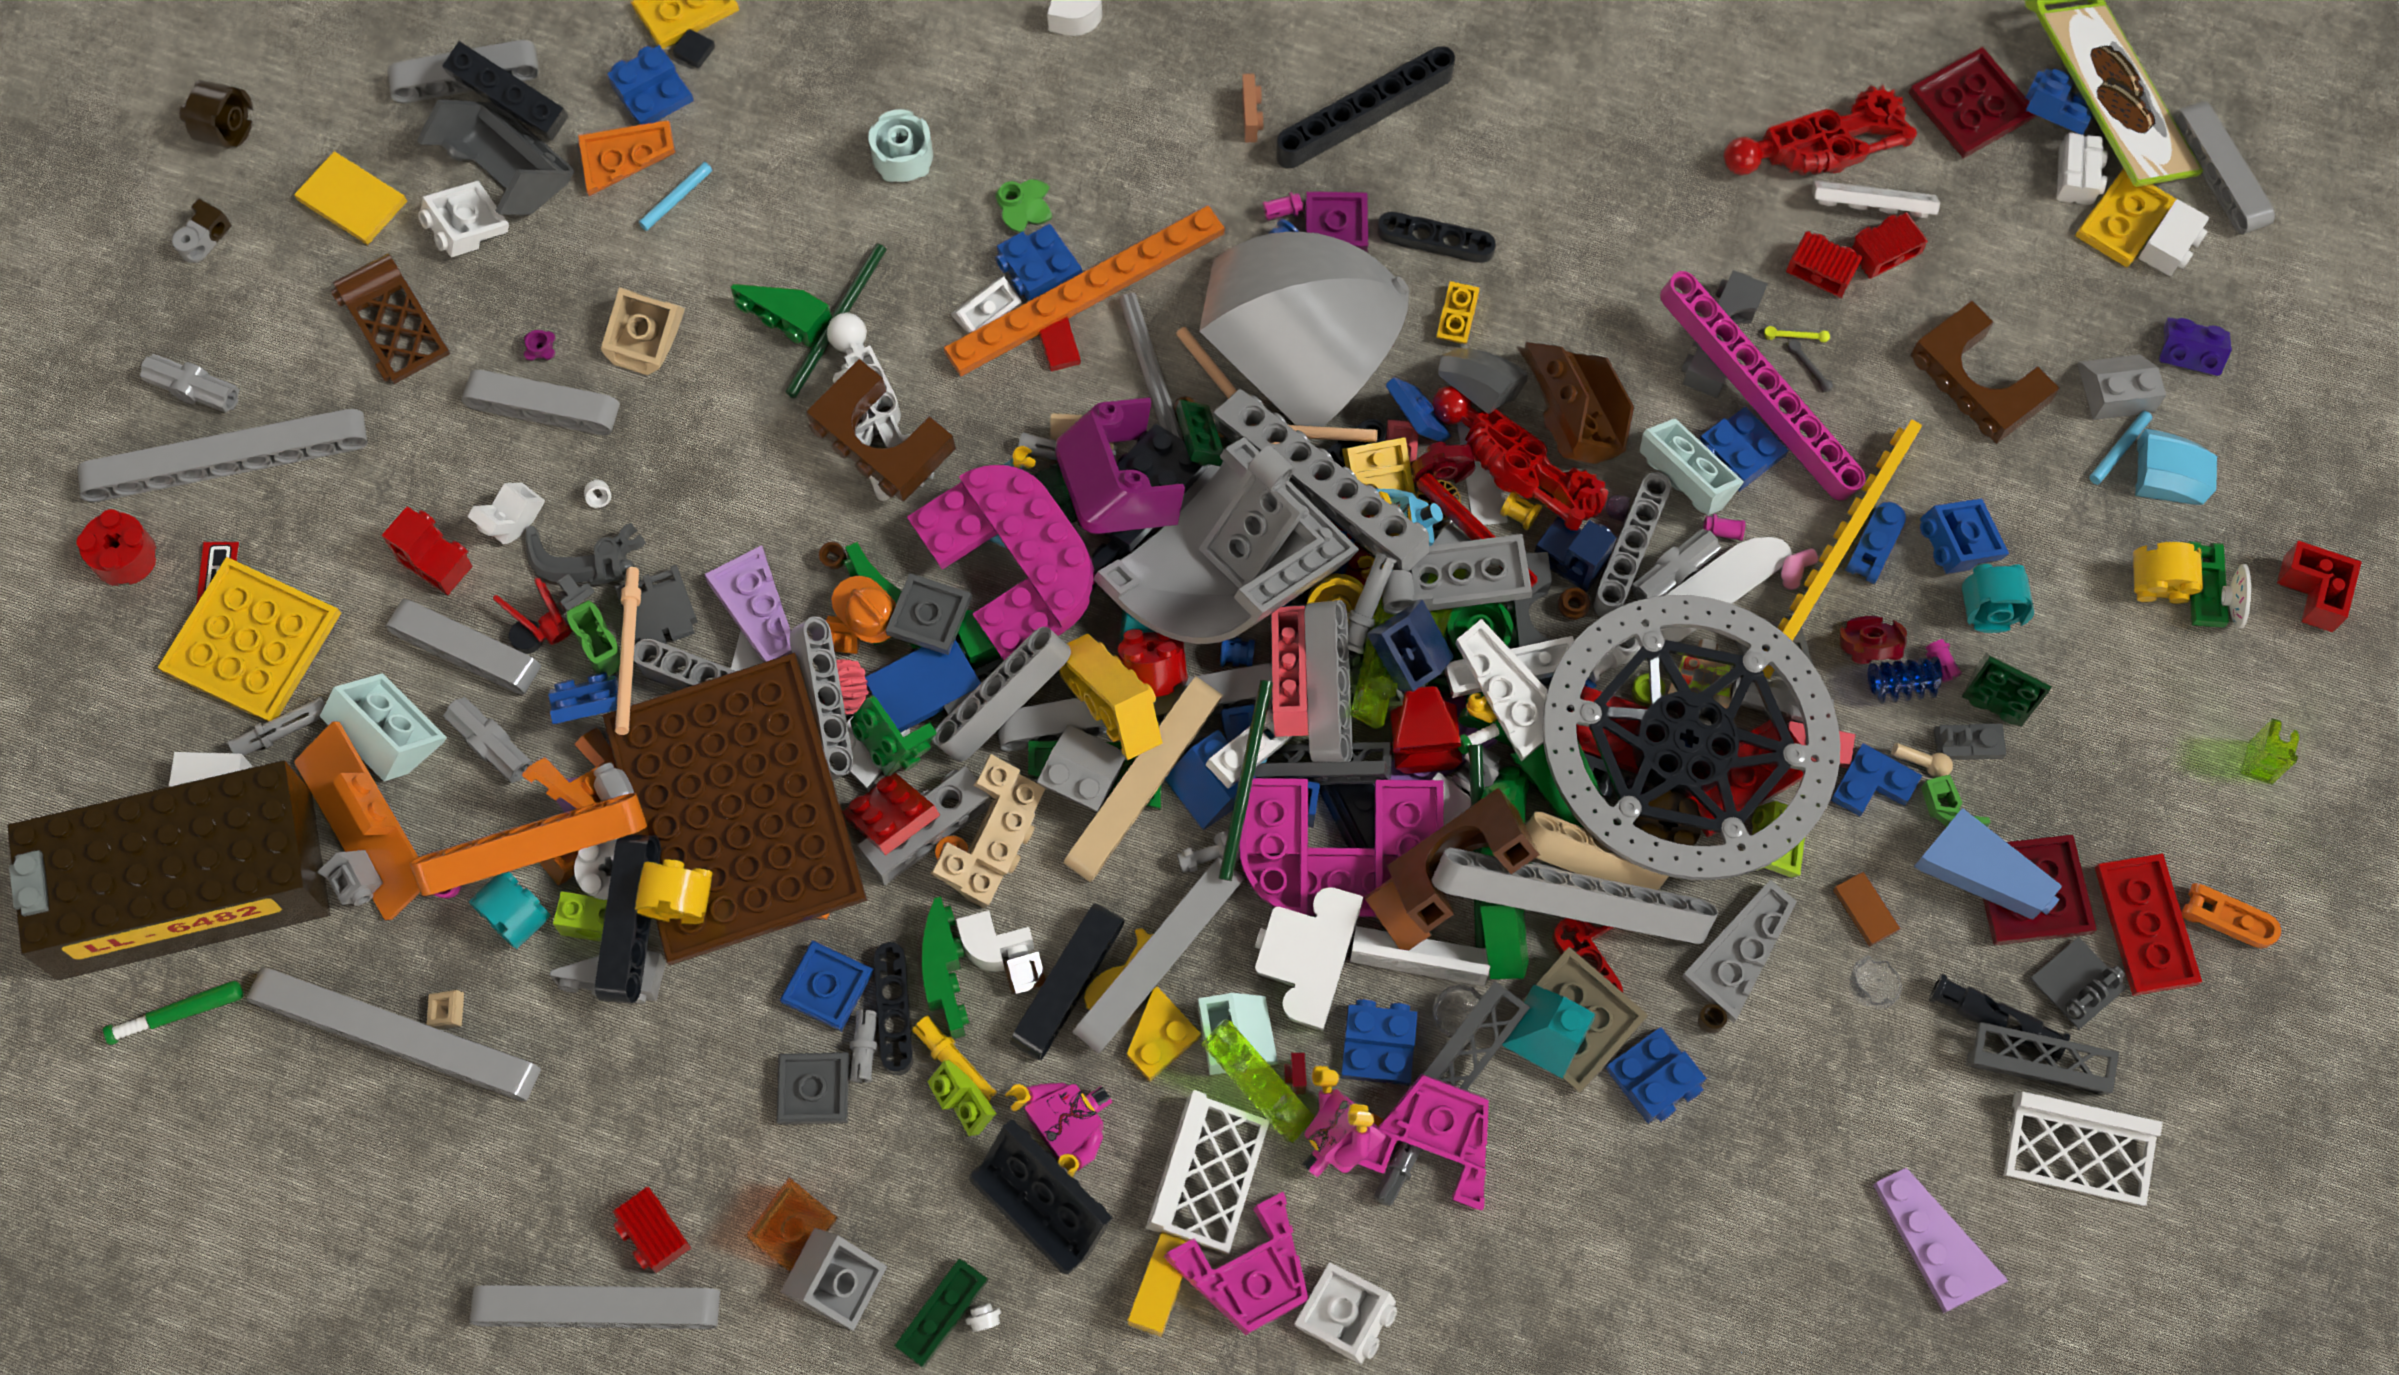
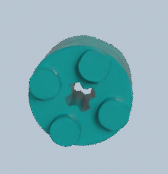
M1980 564L1973 568V574L1967 577L1962 584L1967 623L1969 626L1971 623L1974 624L1975 630L1979 632L2001 633L2010 631L2011 624L2020 621V626H2023L2034 616L2029 579L2023 565L2015 564L1993 567L1990 564Z
M508 871L495 875L468 902L505 941L517 950L547 922L551 914L540 904L539 899L529 889H523L518 884L519 881Z

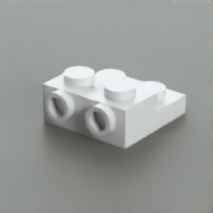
M479 181L423 196L421 211H419L420 223L425 229H432L437 248L440 251L446 250L450 257L477 250L481 240L507 233L509 223L503 215H499L495 211L497 206Z
M1329 1262L1294 1325L1299 1330L1328 1344L1332 1350L1362 1364L1365 1357L1370 1359L1375 1355L1380 1342L1376 1337L1382 1326L1389 1327L1394 1321L1397 1313V1308L1394 1307L1396 1301L1390 1292Z

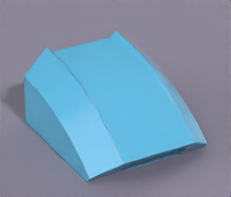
M2145 428L2137 440L2138 478L2135 496L2194 505L2204 504L2216 491L2217 456L2189 439Z

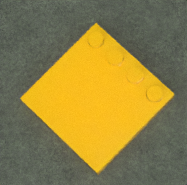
M226 557L162 659L158 669L173 678L269 722L278 718L340 617L341 611L332 605Z

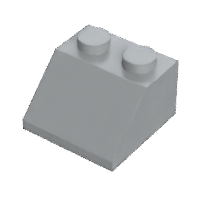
M2141 355L2078 363L2093 420L2138 415L2142 411L2154 413L2166 397L2159 368Z
M1068 725L1053 748L1037 783L1098 813L1105 803L1126 758L1120 749Z
M814 1228L780 1292L802 1306L854 1331L887 1266L840 1236Z

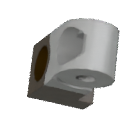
M200 198L191 206L195 215L186 224V227L176 231L172 237L173 246L180 256L189 263H196L204 259L232 226L223 211Z

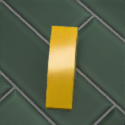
M1161 1232L1128 1319L1129 1326L1159 1337L1163 1336L1184 1278L1166 1260L1164 1255L1170 1250L1188 1242V1240Z

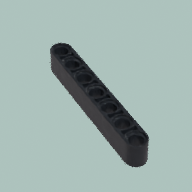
M1445 46L1435 47L1283 130L1277 137L1276 160L1278 164L1284 168L1292 169L1298 167L1445 86L1453 77L1455 65L1454 52Z

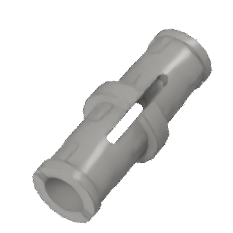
M859 1010L856 1011L854 1040L850 1042L853 1056L849 1080L862 1083V1079H864L865 1083L872 1082L873 1055L878 1049V1044L875 1042L878 1013L866 1010L865 1014H863L864 1011Z

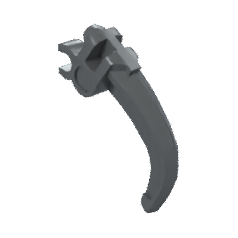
M629 523L624 525L619 535L615 538L604 537L598 540L592 555L554 557L543 548L538 530L534 526H528L526 529V550L529 565L537 576L555 582L567 574H570L575 582H590L592 585L607 584L617 580L623 581L626 579V569L634 567L633 562L628 560L626 555L632 550L642 548L646 541L640 534L633 540H629V537L637 532L633 524Z

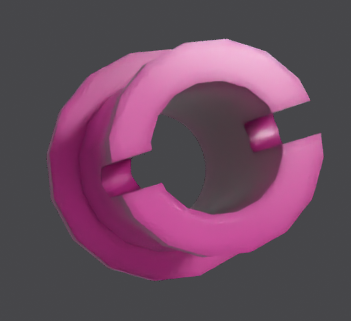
M1289 192L1286 197L1267 202L1264 201L1263 209L1267 221H1271L1272 219L1290 214L1298 216V212L1303 211V205L1299 193L1293 194Z
M1712 514V516L1705 517L1703 529L1711 531L1716 537L1742 541L1746 523L1745 520L1718 518L1717 514Z
M1939 639L1925 647L1928 652L1925 655L1927 658L1932 659L1942 678V682L1945 683L1953 680V676H1960L1962 672L1949 651L1950 644L1945 643L1944 639Z

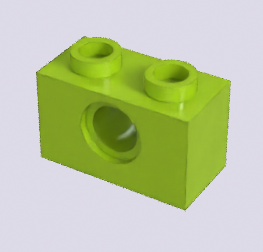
M561 891L553 925L561 936L601 942L607 900Z

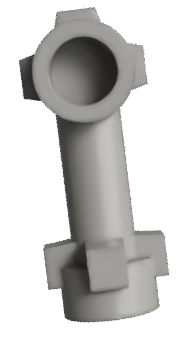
M1228 831L1220 832L1215 836V845L1194 852L1189 847L1176 854L1182 873L1197 871L1198 864L1218 857L1223 859ZM1238 849V854H1237L1236 862L1240 859L1239 849Z

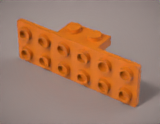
M333 721L295 759L294 763L345 852L366 850L383 882L373 893L372 899L384 920H392L420 893L410 866V862L418 858V855L341 723Z

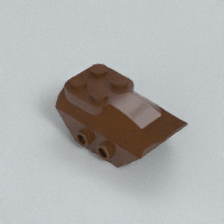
M1526 342L1525 348L1517 346V350L1523 356L1538 381L1547 409L1543 412L1544 425L1552 433L1557 443V450L1564 458L1598 464L1613 459L1626 451L1634 405L1607 357L1565 351L1561 346Z

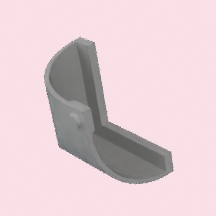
M1308 232L1267 234L1239 243L1213 260L1199 331L1295 425L1323 427L1358 393L1393 346L1407 314L1409 288L1401 277H1395L1377 259L1348 242Z
M1243 437L1224 449L1220 455L1224 463L1199 493L1180 511L1178 525L1164 526L1128 556L1121 560L1118 559L1099 570L1094 577V581L1123 610L1151 630L1182 642L1210 644L1234 638L1338 570L1359 549L1288 481L1284 488L1307 511L1264 572L1239 589L1199 550V547L1241 486L1238 483L1248 470L1252 459L1259 453ZM1268 493V503L1276 509L1277 500L1274 495ZM1252 516V526L1260 532L1261 524L1256 517ZM1236 539L1237 550L1241 554H1245L1244 544Z

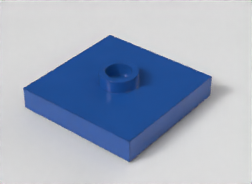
M1395 377L1386 383V388L1417 434L1438 442H1445L1451 437L1444 424L1435 416L1432 404L1418 387Z
M812 940L783 992L780 1002L842 1032L874 972L873 968Z

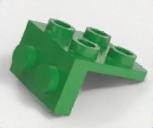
M874 695L865 699L850 721L854 736L857 740L863 742L870 753L873 764L881 769L885 776L892 774L900 768L907 771L916 766L921 761L920 756L931 749L929 743L937 734L931 723H928L903 737Z

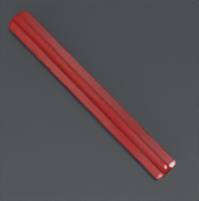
M1430 473L1424 474L1417 481L1418 489L1433 503L1437 504L1441 511L1471 540L1496 537ZM1528 568L1532 588L1538 582V578Z

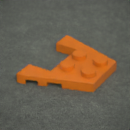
M597 727L582 735L574 744L595 766L594 769L574 781L568 782L550 761L544 757L530 765L521 775L531 783L535 779L549 788L546 791L547 795L555 801L562 798L576 809L601 802L594 789V781L596 779L594 771L606 763H612L614 768L616 766L611 748Z

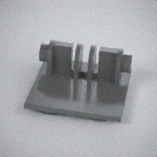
M2080 937L2076 938L2030 978L2078 1030L2127 989L2122 980L2125 976L2123 970L2118 966L2113 968L2107 967Z

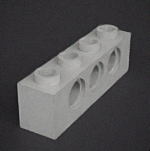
M966 766L959 771L953 770L942 779V784L932 791L928 789L921 793L935 805L940 816L933 820L928 827L922 828L907 839L901 847L895 848L885 856L864 836L862 837L861 843L857 845L860 855L884 886L933 851L941 839L953 836L988 810L991 804L990 795L973 786L977 779ZM950 798L959 801L954 808L948 809L942 806V803Z

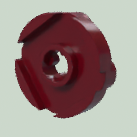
M1436 442L1427 447V453L1410 463L1416 485L1417 481L1426 473H1430L1436 480L1449 481L1454 479L1455 484L1468 478L1476 469L1471 446L1468 444L1446 446L1444 442Z
M1856 617L1847 621L1845 629L1841 627L1839 644L1846 653L1852 655V661L1858 664H1868L1872 660H1899L1904 656V649L1907 644V630L1902 624L1894 620L1892 625L1883 623V617Z

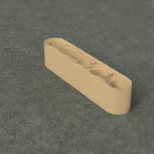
M1535 812L1525 825L1540 854L1536 858L1568 871L1659 890L1669 877L1632 864L1602 845L1585 828L1549 814Z

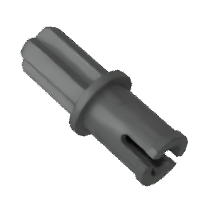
M1402 1141L1392 1162H1388L1387 1171L1374 1194V1198L1383 1205H1393L1405 1180H1410L1412 1176L1410 1171L1420 1152H1422V1148Z

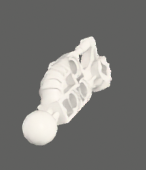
M848 312L838 314L829 323L827 337L835 349L847 353V356H845L846 362L841 366L842 371L834 374L833 382L835 383L858 359H861L883 377L886 392L860 418L863 421L857 425L856 436L861 442L870 446L873 437L879 434L886 448L897 446L904 442L911 434H901L897 426L901 419L897 398L871 346L864 347L863 345L867 333L866 326L857 315ZM884 406L892 407L888 412H879V409ZM934 472L928 477L929 479H933ZM870 476L869 478L873 484L876 497L881 501L889 499L890 497L878 486L879 482Z

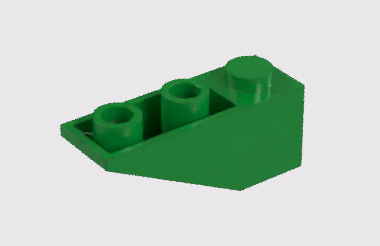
M733 284L730 287L734 304L738 309L747 314L749 312L753 313L767 327L772 329L776 327L783 331L794 343L799 344L801 342L810 348L831 318L829 305L804 290Z

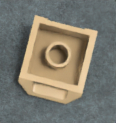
M619 287L601 346L602 353L613 365L650 375L659 370L678 331L685 308L642 296Z

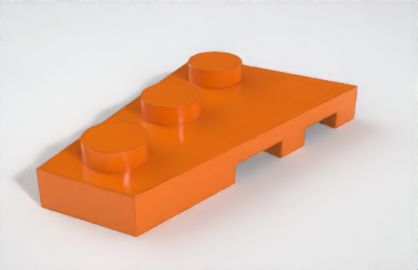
M669 120L578 135L586 189L589 196L675 154Z

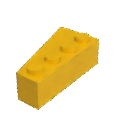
M1088 633L1066 643L1070 646L1071 655L1068 661L1059 669L1061 678L1081 702L1085 701L1093 718L1096 721L1102 719L1107 728L1106 733L1113 742L1121 741V751L1125 758L1130 760L1163 744L1153 705L1156 702V697L1151 686L1147 683H1142L1132 669L1128 670L1122 664L1118 656L1111 655L1102 642L1098 643Z

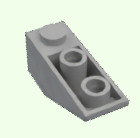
M651 951L646 953L641 993L635 1002L637 1004H645L646 1000L657 1001L666 965L661 953ZM599 956L551 970L549 976L558 985V988L563 991L577 993L579 989L591 990V994L595 995V980Z

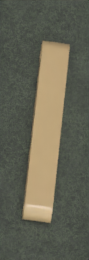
M1197 676L1194 677L1159 726L1163 744L1138 755L1068 853L1063 864L1089 882L1093 881L1217 707L1223 694Z

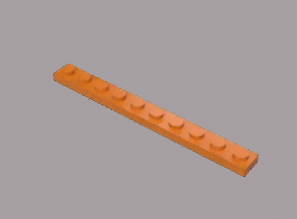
M1208 205L945 346V355L961 377L1034 338L1045 327L1066 316L1069 319L1224 235L1225 227Z

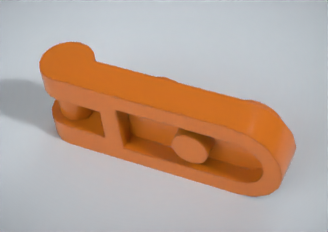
M2198 883L2191 885L2188 893L2189 897H2191L2188 904H2184L2181 912L2184 919L2190 922L2201 923L2260 949L2268 948L2278 941L2281 936L2280 923L2269 913ZM2204 902L2213 905L2211 912L2202 908Z

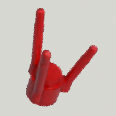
M535 578L534 582L549 612L538 620L539 628L498 595L493 596V600L530 630L539 642L546 639L550 645H554L567 638L572 632L571 627L561 615L546 584L540 578Z

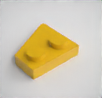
M1406 437L1342 449L1345 467L1352 470L1356 478L1364 485H1371L1378 489H1398L1415 495Z
M1158 986L1151 993L1127 1052V1058L1149 1082L1201 1038V1033Z

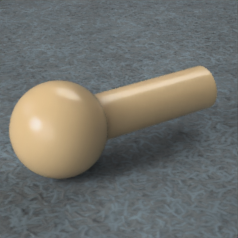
M1895 743L1892 748V755L1926 767L1927 772L1934 778L1949 775L1952 772L1953 762L1946 754L1938 752L1929 755L1899 743Z

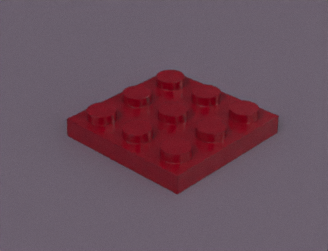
M1983 46L1914 84L1908 92L1963 159L2036 117L2035 114L2026 111L2030 101L2025 98V95Z
M2074 835L2007 842L2062 885V887L2055 894L2060 900L2047 915L2041 911L2033 920L1983 898L1993 945L2094 934L2097 928Z

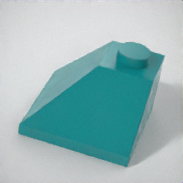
M1534 984L1524 1001L1530 1009L1501 1046L1563 1079L1595 1020V1013L1562 995Z

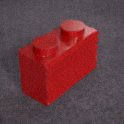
M1905 212L1898 217L1896 215L1887 217L1877 228L1871 229L1868 227L1860 231L1855 236L1852 249L1857 255L1862 256L1859 265H1861L1865 274H1868V278L1872 279L1922 254L1928 240L1909 214Z
M1806 231L1789 262L1786 273L1842 298L1858 269L1862 256L1857 255L1850 247H1839L1838 244H1834L1832 241L1828 242V239L1822 234H1811L1810 231Z
M649 1186L613 1210L614 1215L618 1219V1221L613 1223V1226L624 1241L631 1238L637 1247L632 1254L643 1270L650 1266L657 1274L692 1249Z

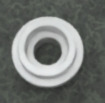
M991 1303L971 1309L972 1316L965 1319L967 1325L971 1324L972 1331L977 1332L1000 1324L998 1315L1001 1314L1000 1308L992 1309Z

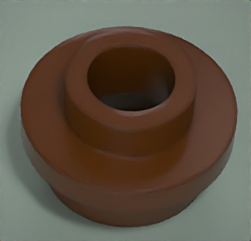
M1569 588L1559 596L1558 609L1566 618L1572 620L1581 619L1589 612L1590 598L1582 589ZM1574 601L1578 603L1579 608H1571L1568 603Z

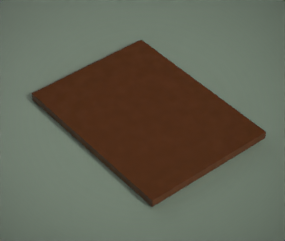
M795 652L631 705L629 732L626 735H619L615 732L616 711L602 715L615 766L623 770L628 777L647 822L646 828L633 834L655 835L658 837L661 845L659 862L661 865H663V860H676L684 863V869L692 871V869L697 868L712 872L711 887L703 923L682 924L681 919L670 918L669 922L656 919L666 962L669 965H674L868 901Z

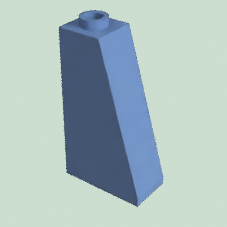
M1963 808L1914 865L1919 871L2032 920L2041 911L2047 915L2060 900L2055 894L2062 885Z

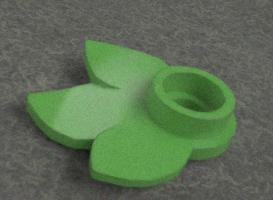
M1029 179L1021 184L1014 181L1002 184L997 190L996 200L999 207L1003 209L1002 218L1004 223L1011 230L1021 233L1025 231L1028 222L1031 224H1043L1051 220V210L1042 199L1048 193L1049 185L1035 179ZM1010 196L1016 197L1014 200H1008L1007 198Z

